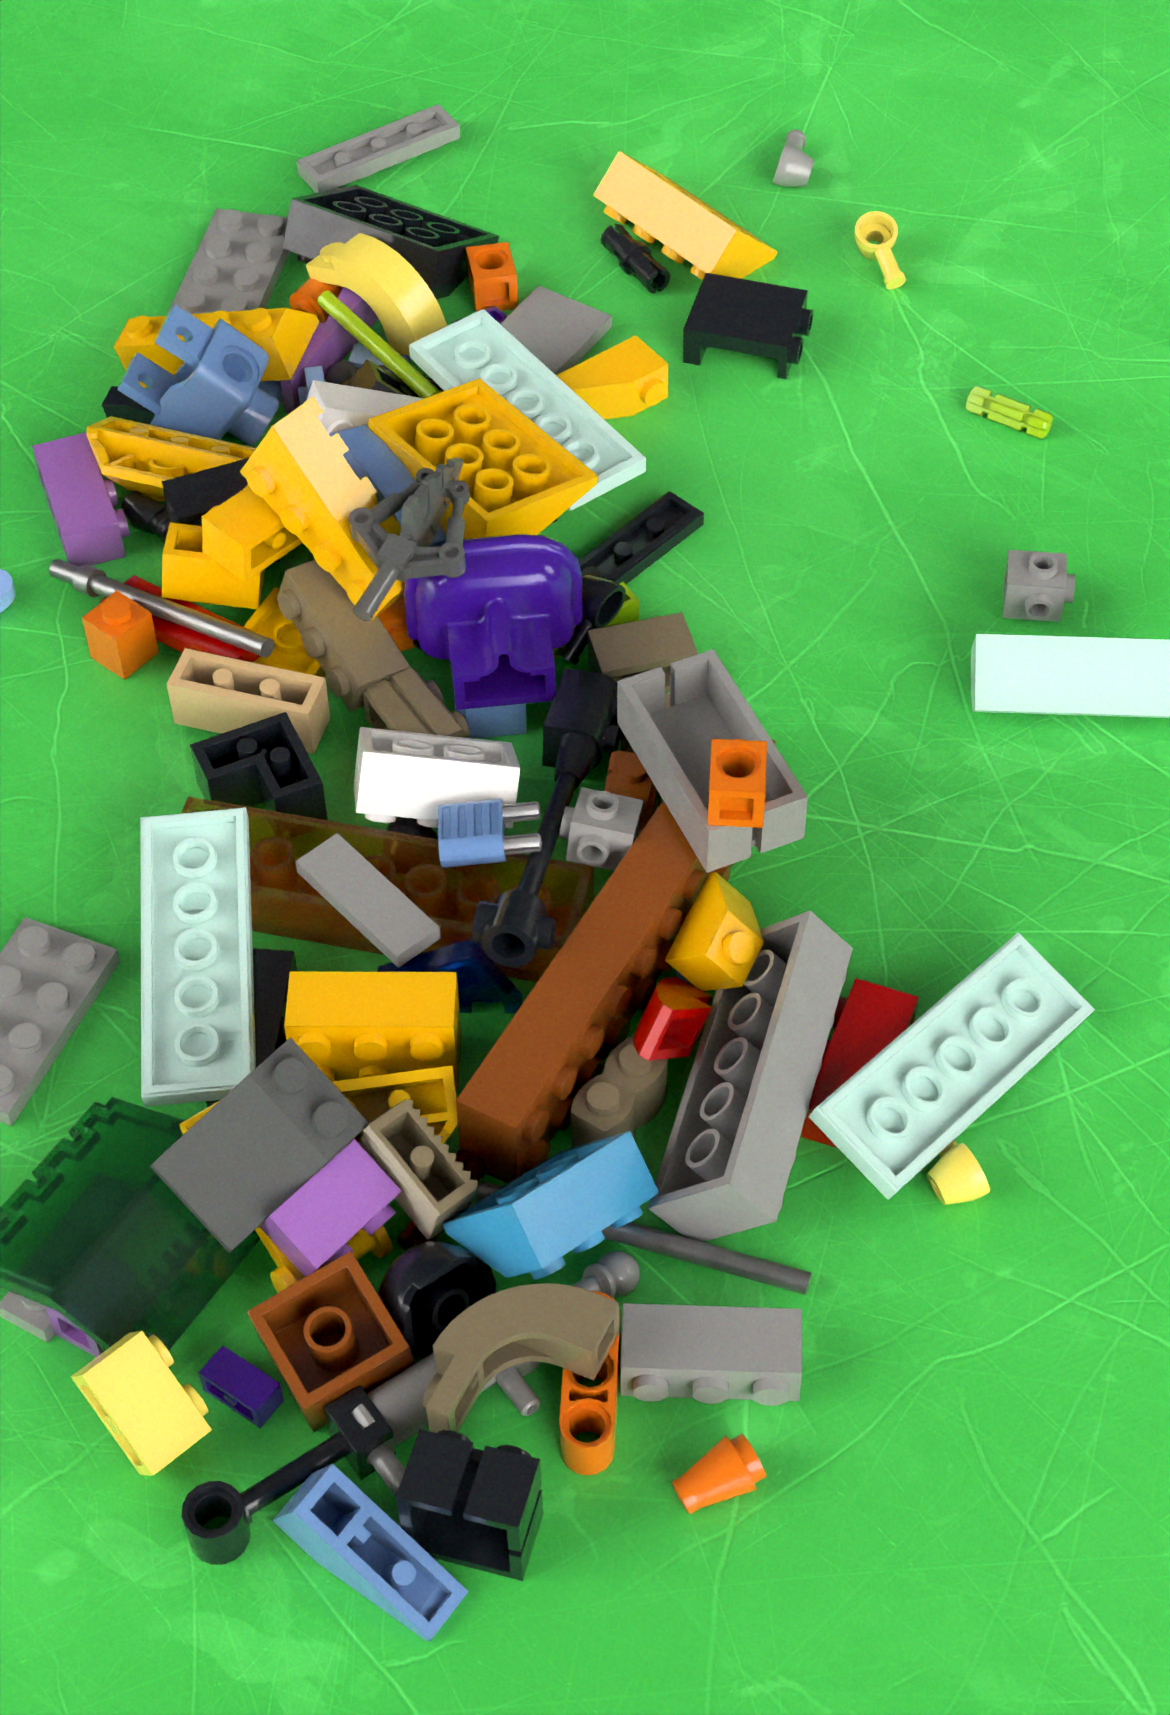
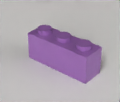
M86 432L32 445L39 478L68 563L78 567L82 565L92 566L126 557L122 538L130 536L127 520L123 509L114 510L113 506L119 505L113 481L110 479L103 480L102 476L104 475L99 468Z

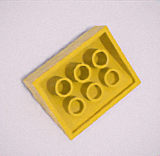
M480 378L368 420V428L392 450L415 481L416 473L420 469L429 468L435 472L436 467L440 464L446 465L448 459L458 457L464 460L458 481H464L468 484L470 499L464 505L462 518L465 520L464 539L517 534L538 535L598 482L599 476ZM451 501L440 521L445 535L447 533L448 519L452 517L453 503Z

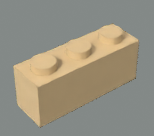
M185 648L167 682L174 724L222 734L286 712L307 753L314 754L331 718L326 678Z

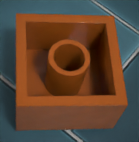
M352 1251L246 1311L259 1339L313 1432L327 1425L324 1411L325 1406L359 1385L367 1393L415 1363L410 1347Z

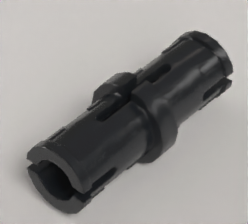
M618 223L615 224V229L610 225L604 230L601 236V244L618 259L620 268L626 274H632L653 294L656 293V288L660 292L667 286L670 280V273L651 256V250L645 243L636 241Z

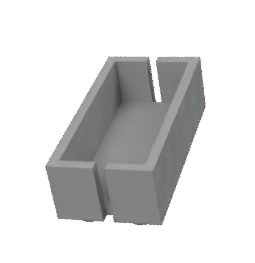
M714 649L670 663V707L665 708V672L661 667L617 681V723L706 873L750 858L751 847L756 846L760 853H764L804 838L808 796ZM711 739L767 741L763 828L708 825Z

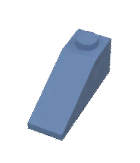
M334 1464L310 1474L272 1520L319 1565L426 1642L431 1641L469 1592Z

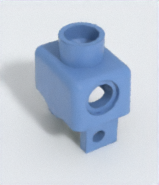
M175 304L169 311L154 343L184 361V363L175 375H172L137 352L132 358L117 390L155 413L150 425L220 440L228 432L248 446H253L268 427L279 405V400L258 387L269 363L268 353L220 318L211 328ZM176 334L181 335L186 342L179 339ZM138 381L146 384L148 389L143 388Z

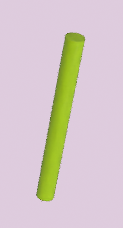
M325 291L319 296L318 305L420 398H427L441 393L439 389L330 291Z

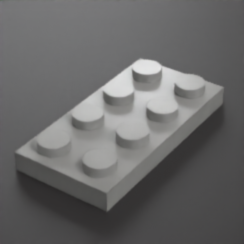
M216 208L169 311L175 304L189 314L212 313L219 310L230 312L266 308L290 254V251L282 248L288 218Z
M27 917L22 920L0 952V1122L10 1126L14 1124L120 963L117 949Z

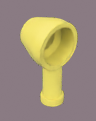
M868 212L862 215L856 223L854 232L855 242L865 258L878 261L885 278L884 284L886 288L890 290L896 289L906 282V277L900 271L891 250L898 235L897 223L890 215L884 212ZM870 241H876V242H878L879 244H871V243H869V242H870Z
M956 1140L952 1141L938 1154L940 1159L927 1173L928 1181L943 1205L973 1201L990 1193L986 1176L975 1156L964 1143L958 1144Z

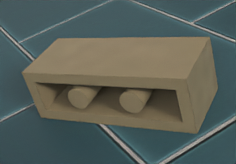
M315 559L285 571L277 596L279 608L286 619L292 620L302 636V643L307 654L311 658L317 659L326 674V680L331 692L336 697H341L349 712L364 707L363 692L365 688L383 679L389 681L392 675L410 667L379 617L377 616L370 621H363L355 616L353 613L355 605L350 601L347 592L329 572L323 570L317 564Z

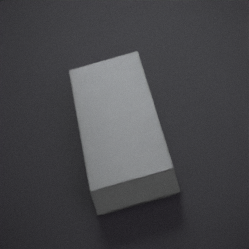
M338 833L295 861L297 873L398 968L441 939L440 927Z

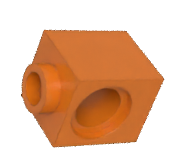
M503 242L466 247L467 278L475 312L493 306L497 307L500 311L516 309L518 307L517 273L509 243Z
M711 739L708 825L763 828L767 741Z

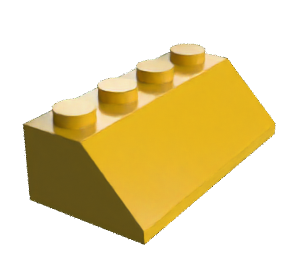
M620 151L593 194L594 197L606 204L603 210L605 214L625 225L627 220L634 223L635 226L632 229L634 234L650 244H654L657 239L664 244L661 252L679 264H683L685 259L693 264L690 272L703 280L705 273L743 279L772 261L778 251L663 174Z
M256 308L253 310L230 312L219 310L212 313L191 314L211 328L221 318L262 347L268 353L269 363L261 381L291 380L319 324L316 314L290 308ZM137 316L129 318L114 345V349L125 371L132 358L138 352L172 375H175L184 361L154 343L167 316ZM176 334L179 339L186 342L181 335ZM138 381L143 388H148L146 384Z

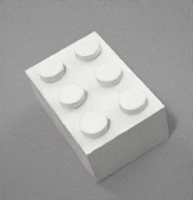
M360 727L353 783L356 813H365L366 819L380 823L395 822L396 817L415 818L419 825L438 828V806L441 804L500 798L503 800V805L514 804L517 798L520 765L513 745L510 742ZM513 822L505 823V828H513Z

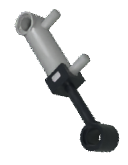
M430 1353L367 1393L359 1385L325 1406L324 1411L330 1437L243 1492L239 1493L231 1484L223 1481H207L193 1488L187 1494L182 1504L181 1513L193 1553L201 1561L209 1564H225L235 1560L245 1551L250 1541L249 1524L252 1523L251 1515L304 1483L310 1474L334 1464L344 1457L360 1480L377 1471L396 1497L405 1468L396 1456L395 1447L418 1433L419 1429L423 1430L429 1426L426 1408L423 1407V1398L429 1382L436 1374L434 1353ZM540 1362L521 1363L501 1371L484 1386L480 1393L498 1383L522 1416H529L535 1413L540 1407L541 1401L522 1376L533 1372ZM224 1516L229 1518L226 1524L217 1529H206L203 1527L209 1519Z

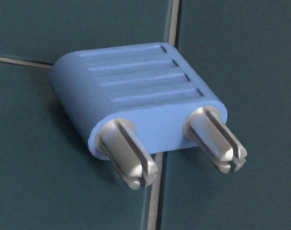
M500 798L439 805L438 847L441 868L506 862V855L540 852L542 841L539 833L505 836V823L539 820L541 815L539 803L534 801L503 805V800Z

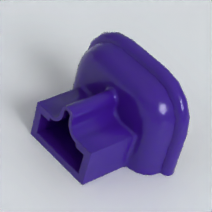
M527 534L464 539L463 548L465 551L466 570L461 576L450 578L445 575L407 579L404 585L407 634L411 639L418 640L420 648L427 655L450 661L456 710L553 701L554 695H556L552 649L562 647L568 643L574 634V625H578L583 619L582 572L576 555L563 543L543 535Z

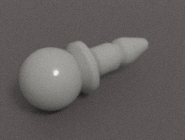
M612 1251L603 1255L597 1264L586 1267L582 1280L572 1286L589 1291L603 1292L612 1298L623 1297L633 1292L640 1280V1269L636 1260L628 1253Z

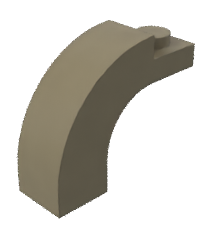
M541 1283L521 1285L499 1291L465 1309L450 1322L433 1345L436 1374L429 1382L423 1398V1407L426 1408L429 1431L438 1433L441 1430L459 1432L484 1386L495 1375L517 1364L527 1362L550 1363L594 1381L620 1332L619 1302L579 1287Z

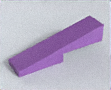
M342 288L338 299L371 328L378 320L372 308L358 294L348 288ZM330 315L326 323L319 322L292 379L280 380L285 413H291L300 406L298 387L306 386L304 368L322 366L325 381L328 369L334 363L342 361L353 349L354 343L357 344L359 342Z

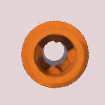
M740 1434L731 1440L727 1436L723 1437L690 1469L672 1481L671 1484L683 1507L690 1515L701 1508L757 1490L755 1483L767 1476L746 1437Z

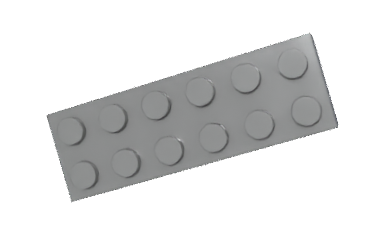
M811 910L760 929L764 943L743 986L716 990L711 1005L712 1009L703 1030L655 1182L659 1194L651 1198L648 1205L649 1210L686 1238L705 1242L776 1222L782 1208L783 1195L791 1167L796 1159V1149L805 1118L809 1112L810 1099L817 1075L822 1066L823 1053L830 1029L834 1023L835 1010L842 986L846 980V971L853 950L847 942Z

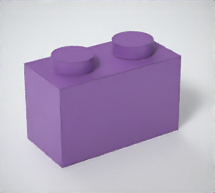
M354 1139L277 1208L260 1228L304 1277H307L319 1267L326 1266L350 1251L353 1253L354 1250L347 1242L362 1228L369 1236L376 1232L396 1213L389 1203L402 1190Z

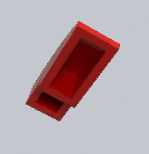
M676 976L660 980L632 1037L638 1055L648 1061L689 1057L712 1009L708 1005L712 996Z

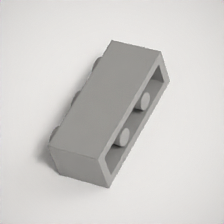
M623 1303L621 1396H634L646 1402H657L667 1397L694 1398L706 1404L721 1403L726 1399L754 1400L759 1404L767 1406L780 1405L787 1401H799L802 1380V1309Z

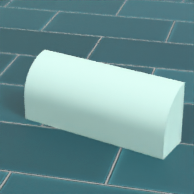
M976 634L971 647L973 712L1170 718V640Z

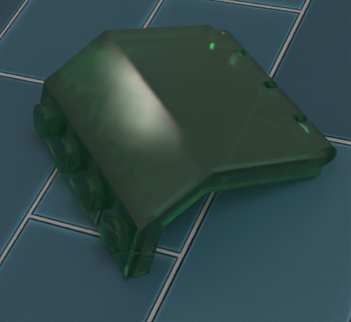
M111 1097L105 1105L94 1102L68 1131L73 1141L62 1138L32 1171L37 1181L25 1179L0 1207V1288L59 1311L95 1340L103 1351H106L128 1333L143 1331L147 1338L154 1334L169 1351L258 1243L260 1237L254 1230L228 1253L150 1167L154 1161L183 1136L180 1123L185 1120Z

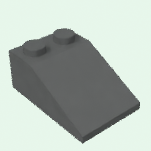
M290 1037L154 1161L150 1167L227 1252L230 1253L370 1123Z

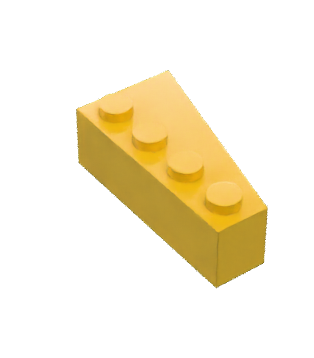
M312 396L270 428L240 470V473L246 478L251 490L270 505L280 517L284 527L303 542L314 555L317 564L336 579L347 592L350 601L356 605L378 568L361 544L352 538L349 515L357 508L371 509L378 504L375 494L377 491L367 476L363 478L356 476L343 456L349 450L338 433L331 437L317 418L323 410ZM393 515L379 524L388 534L393 533L400 536L401 527ZM396 579L371 620L404 595L405 582Z

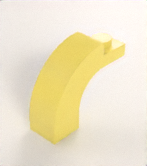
M358 233L345 244L342 242L328 244L320 250V254L306 264L310 279L342 286L358 294L377 315L384 329L388 344L401 355L410 357L409 344L447 326L435 296L419 273L399 253L374 237Z

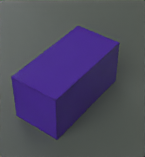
M223 1345L199 1371L202 1388L205 1392L259 1428L265 1424L284 1401L279 1382Z

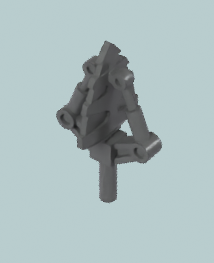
M458 457L448 459L447 464L438 465L435 472L429 468L420 469L416 473V482L401 493L397 494L394 492L371 509L357 508L350 513L349 524L352 538L361 544L378 568L353 608V613L363 621H370L396 579L406 582L407 579L439 575L456 578L465 572L466 561L463 548L465 520L462 518L464 505L470 499L468 484L464 481H458L464 462L463 459ZM451 501L453 503L452 517L448 519L446 542L441 547H429L440 527V521L445 509H448ZM402 509L400 536L393 533L388 534L379 524Z

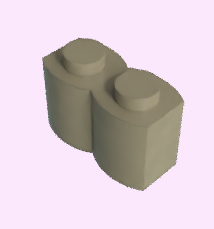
M632 1037L615 1047L606 1060L604 1073L588 1081L573 1100L571 1107L572 1148L626 1131H630L633 1138H635L636 1129L649 1123L660 1112L667 1096V1059L648 1061L640 1057L634 1047Z

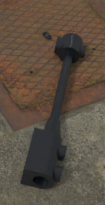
M569 668L564 669L556 695H554L543 725L542 766L555 768V785L537 832L541 836V851L530 852L517 890H509L500 894L495 903L479 901L472 928L473 944L482 945L486 955L500 965L507 967L524 966L534 958L537 949L550 951L552 948L556 930V919L547 917L546 906L538 898V894L560 833L564 810L566 806L570 805L574 790L579 787L591 769L601 762L603 754L611 756V753L618 751L620 727L617 723V682L605 674Z

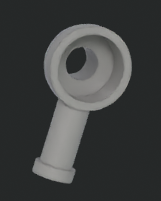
M794 129L788 132L772 184L782 187L807 186L815 160L801 150L806 144V135L801 130Z

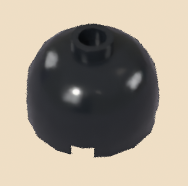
M425 1241L410 1247L394 1260L383 1277L378 1296L410 1347L412 1356L417 1359L424 1358L433 1352V1345L440 1334L461 1312L479 1300L496 1293V1280L491 1267L467 1249L452 1242Z

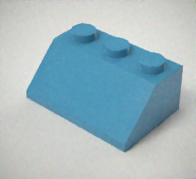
M626 1131L556 1153L445 1221L442 1225L447 1235L504 1277L509 1278L530 1272L533 1279L536 1280L548 1276L565 1266L566 1263L562 1256L571 1250L574 1254L580 1253L602 1242L605 1239L602 1230L611 1225L612 1228H617L639 1218L643 1214L640 1205L659 1194V1191L631 1132Z

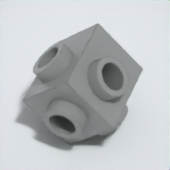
M1008 550L1003 582V618L1061 622L1064 602L1073 603L1075 592V574L1067 573V554Z
M581 787L575 808L566 806L561 822L559 836L568 839L566 861L615 871L638 837L643 800Z

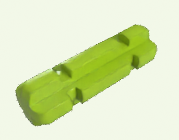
M980 386L974 387L969 393L966 402L968 412L981 417L986 413L988 414L987 419L1018 431H1022L1025 428L1027 429L1026 434L1038 439H1044L1052 427L1053 416L1048 412L1037 408L1032 412L1030 411V405L1001 394H996V397H993L992 391Z

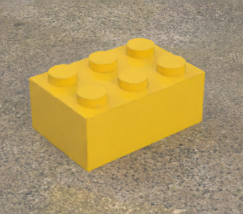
M290 971L284 1023L286 1039L288 1040L291 1037L331 1082L452 1065L456 1090H459L462 1032L456 972Z

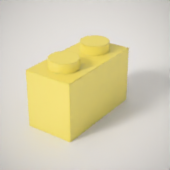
M143 1331L128 1333L73 1374L71 1378L140 1475L154 1476L212 1429L203 1417L209 1411L201 1396L188 1383L182 1387L168 1368L174 1364L168 1349L157 1336L152 1334L147 1338Z

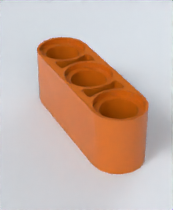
M592 1291V1292H595V1293L600 1294V1295H602V1296H605V1297H607V1298H609V1299L614 1300L612 1297H610V1296L607 1295L606 1293L598 1292V1291ZM619 1311V1329H620V1311ZM620 1332L595 1377L603 1383L594 1387L582 1386L578 1382L586 1377L563 1368L559 1418L561 1456L567 1468L577 1474L585 1476L598 1474L605 1470L613 1460L617 1418ZM588 1431L601 1436L593 1442L586 1443L574 1438L579 1433Z

